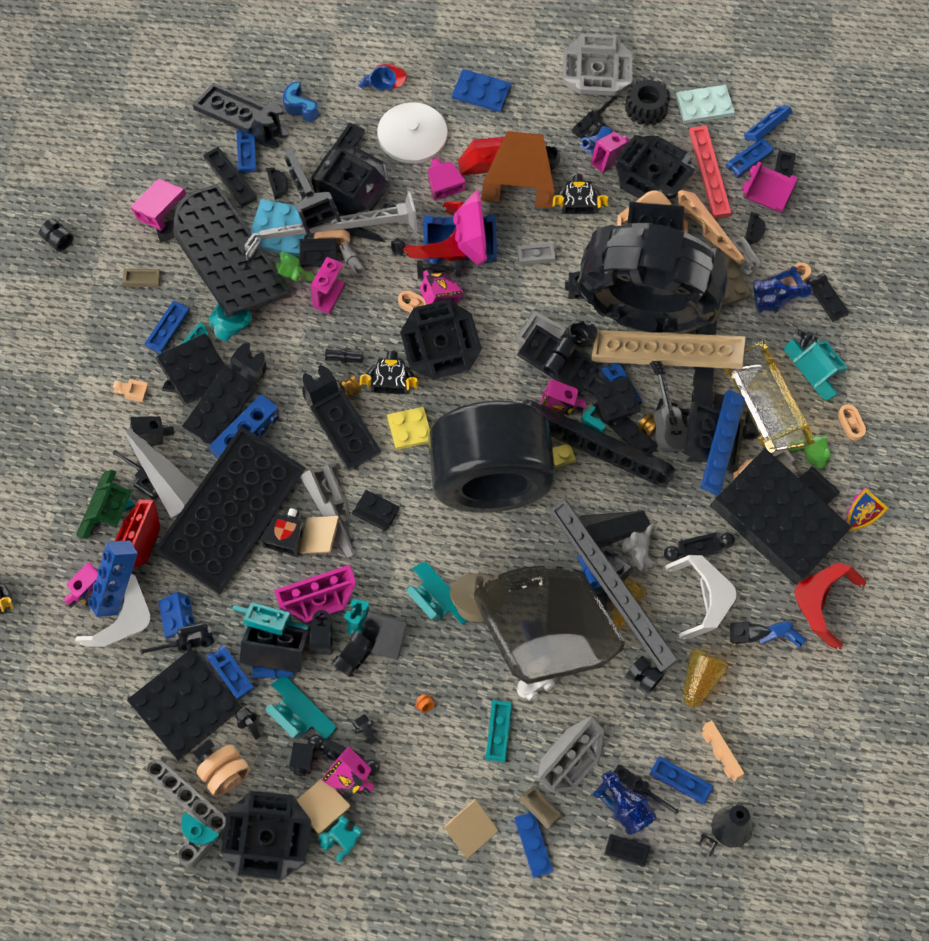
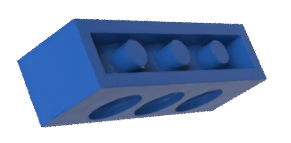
M261 394L209 446L211 454L218 459L241 426L259 438L262 437L266 432V428L270 424L273 425L277 422L279 418L278 407ZM258 417H262V418H263L262 420H259V421L255 420V419L258 418Z
M130 541L107 542L106 549L102 555L101 565L98 568V575L93 584V591L88 600L89 608L92 609L96 617L119 614L138 554Z

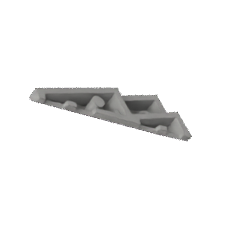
M132 428L124 431L127 440L171 518L181 512L198 487L161 453L147 444V441L133 432Z
M327 464L322 468L311 469L302 474L300 478L323 517H340L335 538L347 558L356 555L357 552L353 550L350 540L354 539L353 533L348 534L347 524L351 523L347 500L339 486L343 484V479L338 478L336 469H340V464Z

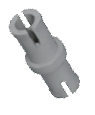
M348 242L341 243L343 247L339 245L338 249L345 257V263L351 267L355 276L362 275L359 270L364 273L365 268L358 260L359 256L353 252Z

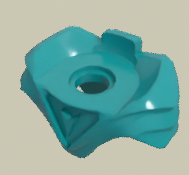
M218 304L208 318L209 326H214L217 338L227 342L233 334L238 335L241 330L247 328L252 314L246 311L228 318L224 315V311Z

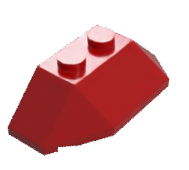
M504 137L473 140L458 159L460 174L488 173Z
M139 500L136 507L124 519L115 539V542L130 541L138 554L133 568L147 563L161 529L154 500Z

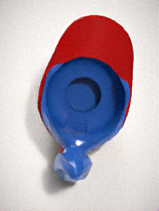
M392 63L376 66L370 75L364 76L358 87L367 88L369 85H372L379 90L394 89L405 83L407 73Z

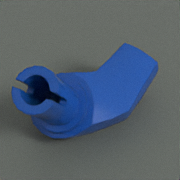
M602 126L596 136L582 138L580 142L583 144H580V147L586 153L593 154L596 142L613 132L612 129Z
M783 621L768 626L767 628L771 630V633L759 641L761 644H764L774 639L786 637L797 648H800L807 638L793 628L792 622Z

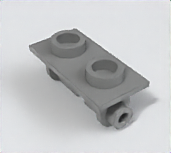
M744 236L739 240L736 238L731 240L745 258L741 266L747 275L762 265Z

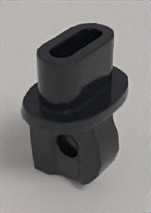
M245 708L235 715L238 721V728L243 729L247 727L255 740L261 737L253 723L257 719V715L254 712H251L249 708Z
M366 714L352 722L356 729L354 732L355 734L363 732L369 743L373 744L377 739L369 727L373 725L374 721L369 720Z

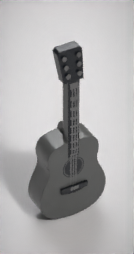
M652 361L650 365L658 377L663 398L661 409L654 412L656 441L661 450L669 453L677 452L685 448L687 428L683 423L680 409L672 406L665 377L666 372L662 362Z

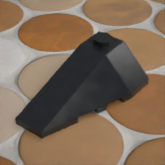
M644 511L592 514L579 517L600 548L626 539L633 532L641 533L646 531L650 525Z

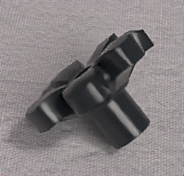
M800 329L795 331L801 338L799 344L802 347H806L808 341H817L818 339L817 336L810 332L806 333Z

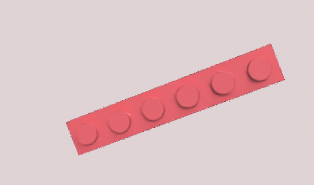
M707 126L690 128L689 135L711 214L714 219L730 217L731 210Z

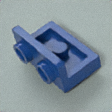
M174 593L158 601L165 638L175 637L180 627L195 624L189 596Z

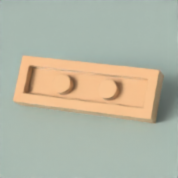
M711 720L702 729L703 738L713 746L715 758L718 761L721 760L725 767L723 769L726 776L736 782L743 777L744 772Z

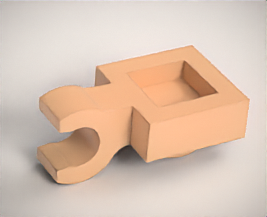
M129 379L128 384L115 381L113 386L115 389L114 393L125 394V399L144 402L148 383Z

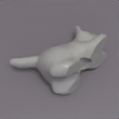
M653 523L647 527L645 533L633 532L630 538H626L623 542L622 549L624 553L631 554L630 566L634 570L632 575H637L638 570L646 573L652 566L657 564L648 556L649 538L655 526Z

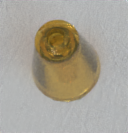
M692 649L682 693V699L685 700L684 704L695 708L696 705L701 706L726 673L729 665L717 657H711L703 651Z

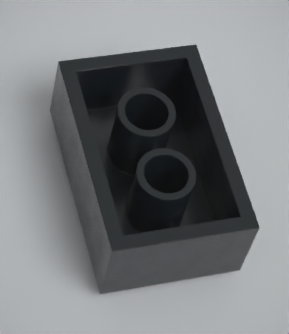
M247 626L241 641L239 663L248 666H261L268 669L300 673L307 652L309 631L285 627L282 635Z

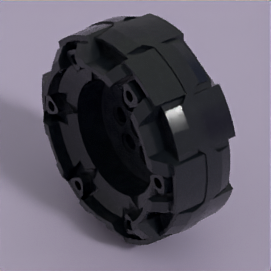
M629 223L619 226L612 224L592 233L591 240L582 256L577 290L594 307L598 314L616 320L621 326L654 333L677 332V334H685L691 330L707 326L710 323L713 324L718 319L728 283V262L718 249L709 247L700 239L683 230L652 223Z

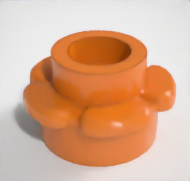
M423 694L416 700L417 710H420L422 713L430 711L435 705L432 695Z

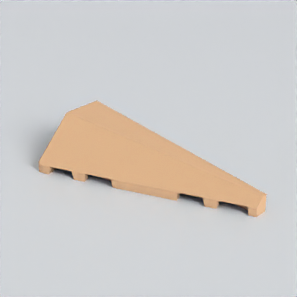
M684 190L679 191L678 204L684 206V212L703 227V236L739 265L742 264L745 258L696 194Z

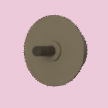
M467 574L458 578L452 584L450 598L457 607L458 613L464 619L472 622H483L492 618L495 612L502 608L505 603L506 592L502 584L493 577L484 574Z

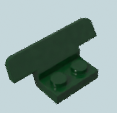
M109 470L102 474L77 531V537L88 539L97 521L115 528L117 527L132 491L112 483L116 471Z

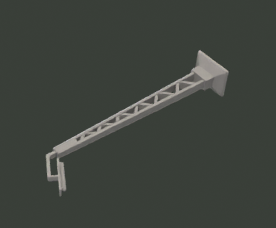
M410 191L407 192L405 203L396 204V207L341 216V222L333 219L309 229L310 233L399 222L400 224L409 223L414 232L418 233L416 210ZM302 223L262 230L260 233L252 234L244 245L245 250H247L246 260L252 257L260 245L261 241H259V238L262 240L306 234Z

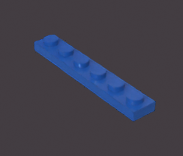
M730 389L724 396L700 488L716 496L722 490L746 398Z

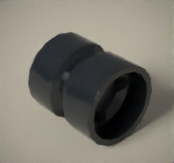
M55 218L48 219L40 227V237L57 252L64 251L74 240L73 233L63 227Z
M642 655L632 665L626 675L634 682H640V687L649 694L662 680L665 673L661 672L658 667H652V662Z

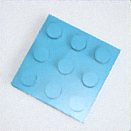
M261 199L251 234L260 233L262 230L301 224L302 222L294 205ZM306 234L262 240L259 238V241H261L260 247L262 250L277 253L287 252L288 254L300 257V239H305Z

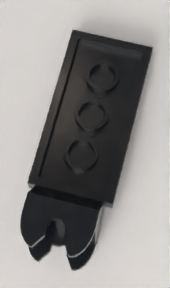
M212 83L193 104L194 110L248 134L252 132L259 144L267 148L274 149L279 147L277 140L273 139L275 136L280 138L288 137L287 130L281 126L279 115H283V109L271 101L264 105Z
M292 148L284 149L287 155L284 157L288 167L291 166L289 173L292 180H295L294 183L297 190H300L299 193L302 201L295 207L306 234L310 235L309 229L330 220L336 219L337 222H341L330 193H313Z
M244 343L239 346L232 355L229 366L225 365L182 427L211 445L231 425L257 388L256 383L264 376L267 368L264 353H258L253 357L250 352V343Z
M319 365L318 374L320 377L318 380H314L307 373L303 374L304 386L302 394L313 416L349 472L381 454V450L343 389L339 391L336 379L327 367Z

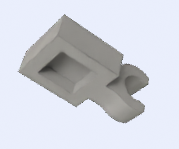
M786 448L773 454L793 474L796 475L798 473L794 467L796 460Z

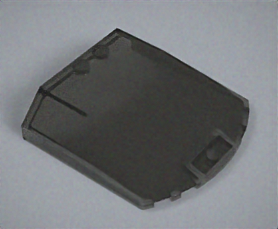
M545 566L518 568L500 574L493 581L488 580L483 588L477 589L473 594L485 623L511 674L526 684L601 668L624 648L625 641L585 575L580 570L574 569V572L565 571L560 566H556V569H545Z

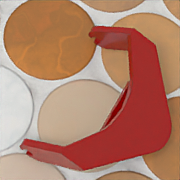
M462 201L445 202L442 207L447 208L445 212L448 214H455L464 203ZM456 228L450 237L443 242L422 246H406L403 249L404 252H408L406 255L410 258H444L447 261H455V259H461L462 261L468 257L458 248V242L455 239Z
M836 563L799 582L794 594L797 604L812 631L828 646L835 649L838 647L841 650L843 647L842 642L826 627L822 614L824 604L832 584L843 576L853 584L858 586L862 584L863 587L866 585V580L852 566Z

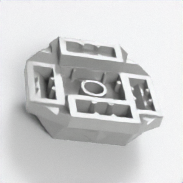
M581 34L576 41L564 50L562 83L577 94H592L595 97L599 95L615 96L631 87L632 53L621 43V40L616 35Z

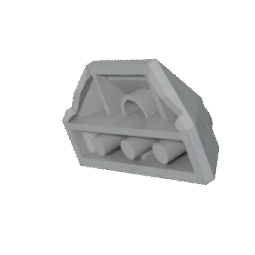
M588 717L568 728L542 757L537 778L550 792L574 790L600 760L604 730L593 717Z

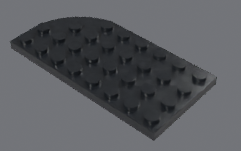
M218 184L195 190L180 201L173 218L174 236L228 318L290 297V289L277 273V270L260 245L252 257L246 260L247 250H245L244 245L252 234Z

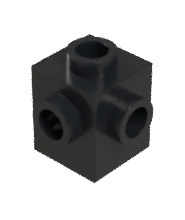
M578 271L569 273L568 280H565V291H568V299H585L577 290L580 274Z

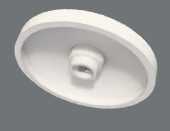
M404 103L391 108L383 115L378 125V141L383 151L391 158L403 163H422L437 156L444 148L447 141V125L441 114L432 107L421 103Z

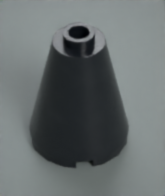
M742 805L726 806L718 810L713 816L711 823L712 833L722 845L730 848L740 847L751 838L753 823L750 812L746 807Z

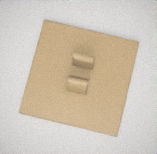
M308 517L304 528L300 553H331L340 517Z
M322 778L297 799L300 806L311 819V827L318 834H321L351 807L333 787L321 781Z
M476 799L444 826L467 859L498 832Z

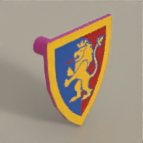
M864 488L858 495L854 496V501L848 510L846 522L852 527L849 531L872 524L888 509L867 488Z

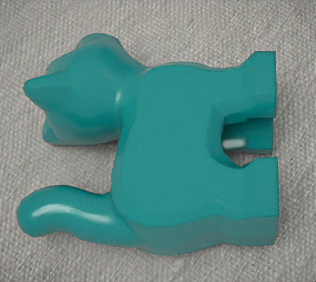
M354 598L350 604L353 608L352 611H346L344 619L348 623L346 630L350 637L355 631L360 634L364 631L362 625L367 618L368 611H370L369 603L364 600Z
M340 816L339 822L329 832H322L318 836L320 846L324 849V852L331 849L335 841L343 848L336 856V861L339 863L351 852L357 839L363 832L357 826H353L352 831H348L346 827L349 824V820L344 816Z

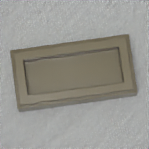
M124 269L122 285L123 287H160L161 270Z
M532 786L519 797V800L547 829L563 816L535 786Z

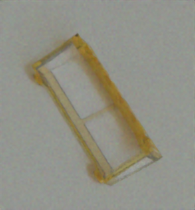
M764 339L745 348L742 369L723 368L726 376H731L739 394L746 397L744 404L760 434L757 438L761 447L766 446L769 452L809 446L815 443L808 423L795 403L772 355L769 353Z

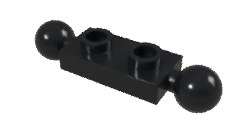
M716 533L681 540L678 541V548L668 546L664 550V557L668 561H675L679 556H682V558L689 555L705 557L721 552L720 546L724 548L732 547L735 543V538L731 533H724L720 538H717Z
M314 734L308 739V744L314 745V751L323 750V755L331 761H336L347 748L329 739L324 742L323 737L319 734ZM354 751L371 768L369 776L378 774L380 765L376 760L370 759L366 761L364 760L365 755Z

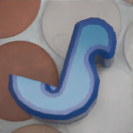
M295 81L290 83L283 93V105L286 112L295 116L302 115L304 121H315L319 116L317 102L299 97L302 91L301 82Z

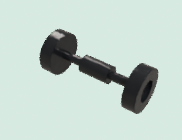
M455 259V266L450 267L432 265V267L423 268L422 260L417 261L418 279H423V271L429 268L433 269L435 273L455 270V277H461V259Z

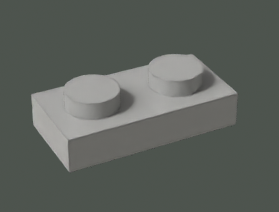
M553 243L517 246L519 265L555 262Z

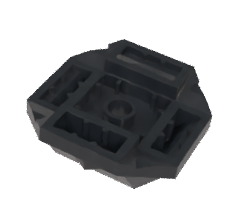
M634 135L615 159L620 189L638 199L650 191H659L668 200L675 198L695 170L688 152L659 136Z
M355 146L330 149L311 176L314 193L329 192L338 209L339 217L373 211L390 185L385 162Z
M451 299L414 307L400 331L409 369L433 381L469 372L482 350L472 313L457 305ZM441 338L445 341V345L439 346L435 340Z
M250 791L227 811L221 855L238 877L282 881L306 864L312 821L293 795ZM265 834L273 836L272 840L268 843L261 841Z

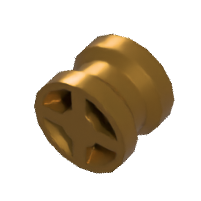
M353 375L349 376L348 380L339 382L340 388L343 389L348 398L352 397L353 393L361 392V387Z
M651 413L644 416L638 425L641 430L644 429L649 437L656 432V422Z

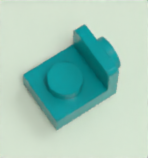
M592 406L589 411L585 410L581 417V420H583L582 424L604 433L606 424L601 419L593 417L596 407Z

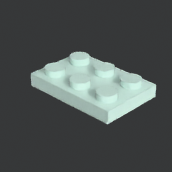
M726 85L676 92L675 96L684 124L729 117L735 114Z

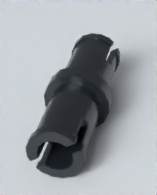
M326 349L325 361H341L344 364L346 362L363 363V352L347 351V349Z

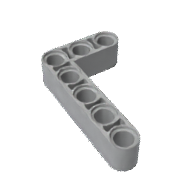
M159 759L151 760L146 767L150 779L195 819L220 835L215 842L206 845H195L187 840L178 851V859L183 866L188 868L194 867L224 835L226 818ZM155 768H162L161 773L158 775L152 774ZM170 781H177V785L174 788L167 787ZM185 794H192L191 800L187 802L182 801ZM207 807L208 810L205 814H197L199 808ZM215 821H223L220 828L212 827ZM187 852H192L194 856L191 860H183Z

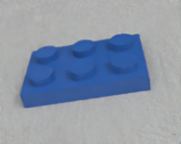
M462 69L452 93V99L501 113L511 88V82Z

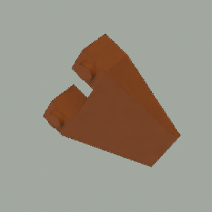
M507 131L484 179L482 201L500 203L501 186L509 185L536 188L535 207L553 208L555 190L543 135Z

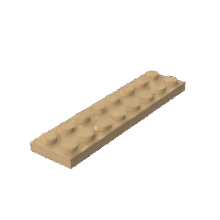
M597 330L592 361L629 364H650L652 361H661L663 365L742 369L746 337Z

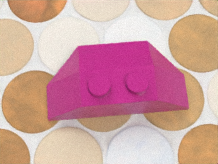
M476 190L456 211L453 221L456 224L455 239L458 242V248L476 265L481 266L487 260L480 191Z
M350 565L276 589L274 593L281 610L289 612L295 618L308 623L312 621L313 614L318 610H325L329 615L344 611L356 585V580Z

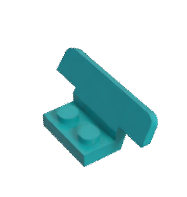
M792 339L785 345L784 351L823 400L829 401L839 394L828 380L834 374L844 373L848 367L827 341L814 342L805 351L796 339Z
M421 562L413 567V571L421 578L423 583L417 588L411 585L406 590L412 599L431 620L438 622L451 612L464 625L468 620L458 613L457 607L453 604L450 598V587L428 563Z
M251 602L248 609L236 605L232 607L234 612L245 615L243 625L278 635H282L285 627L307 631L309 629L308 625L291 621L289 612Z
M280 677L270 684L283 699L277 705L270 704L265 710L292 738L300 739L312 727L325 740L334 733L335 725L287 677Z

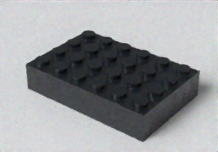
M766 448L748 464L710 505L712 509L796 586L852 528Z

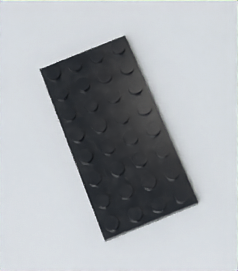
M241 426L157 544L153 553L220 595L306 468Z

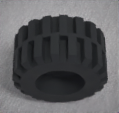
M643 78L641 81L639 79L628 88L625 112H627L628 117L632 116L631 121H638L637 124L639 125L641 123H645L644 126H648L649 123L652 126L656 125V121L660 123L666 117L670 102V92L666 89L665 84L661 85L659 80L654 81L652 78L650 80ZM648 99L653 101L654 103L646 104L643 103L641 100Z

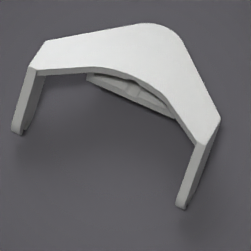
M689 555L665 566L666 571L669 570L670 572L692 565L702 576L700 584L707 614L702 625L681 632L679 634L680 639H691L716 629L736 599V590L733 584L701 555Z
M131 574L124 595V604L117 620L94 636H77L75 639L76 643L79 642L80 645L87 647H105L121 639L137 635L148 626L150 613L135 575Z

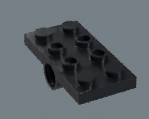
M537 324L517 353L518 357L554 380L576 388L578 395L582 393L590 376L599 366L598 363L576 350V345L573 341L564 337L559 339Z

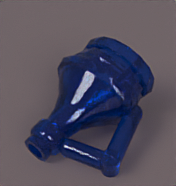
M796 266L771 275L767 279L753 281L757 313L763 311L778 313L792 299L797 297L806 298L812 295L811 285L804 283ZM792 276L797 286L785 284L780 280Z
M612 770L607 771L601 776L603 782L593 794L596 798H600L613 812V820L618 821L625 828V832L628 835L641 831L657 818L656 813L651 810L646 795H641L624 787L619 782L620 778L618 775L613 773ZM607 789H610L613 800L605 793Z

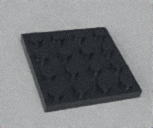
M192 649L127 699L128 703L177 761L242 709L241 705Z

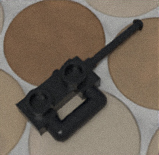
M617 95L613 96L598 111L592 110L588 112L572 128L571 132L580 139L596 136L602 126L606 127L605 123L602 122L603 117L600 116V113L618 98ZM593 125L597 126L591 133H589L588 129L590 127H592Z
M114 450L113 455L118 456L138 470L135 474L136 480L133 486L151 499H156L158 494L155 488L152 490L143 484L145 482L151 483L144 468L126 458L117 450Z
M204 622L180 627L177 630L178 634H175L176 641L170 644L141 649L140 653L144 654L171 647H178V651L184 652L199 646L208 647L214 643L211 627H207V624Z
M618 764L609 777L611 782L608 785V790L628 804H634L637 798L641 799L646 794L673 811L674 814L679 813L678 808H674L653 794L648 789L650 785L647 781H643L640 776L637 777L623 766ZM622 782L632 789V792L629 794L618 787V785Z

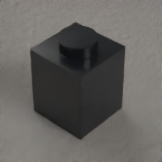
M293 742L289 768L294 775L305 776L306 773L311 774L315 754L314 745Z

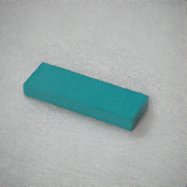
M492 700L486 761L506 763L512 702Z

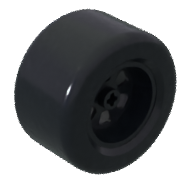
M503 400L472 403L444 414L433 423L429 430L428 446L433 491L436 498L450 508L473 513L512 510L541 499L550 492L555 484L556 470L550 425L547 417L533 406Z

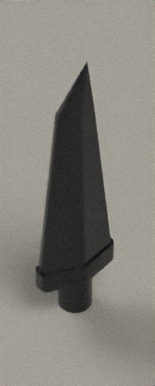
M362 227L344 229L352 236L385 242L378 234Z

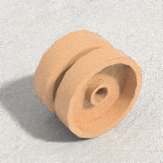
M227 745L217 750L203 761L197 769V775L203 783L209 782L207 787L214 797L228 793L240 784L251 771L247 762L244 759H239L240 753L234 745Z

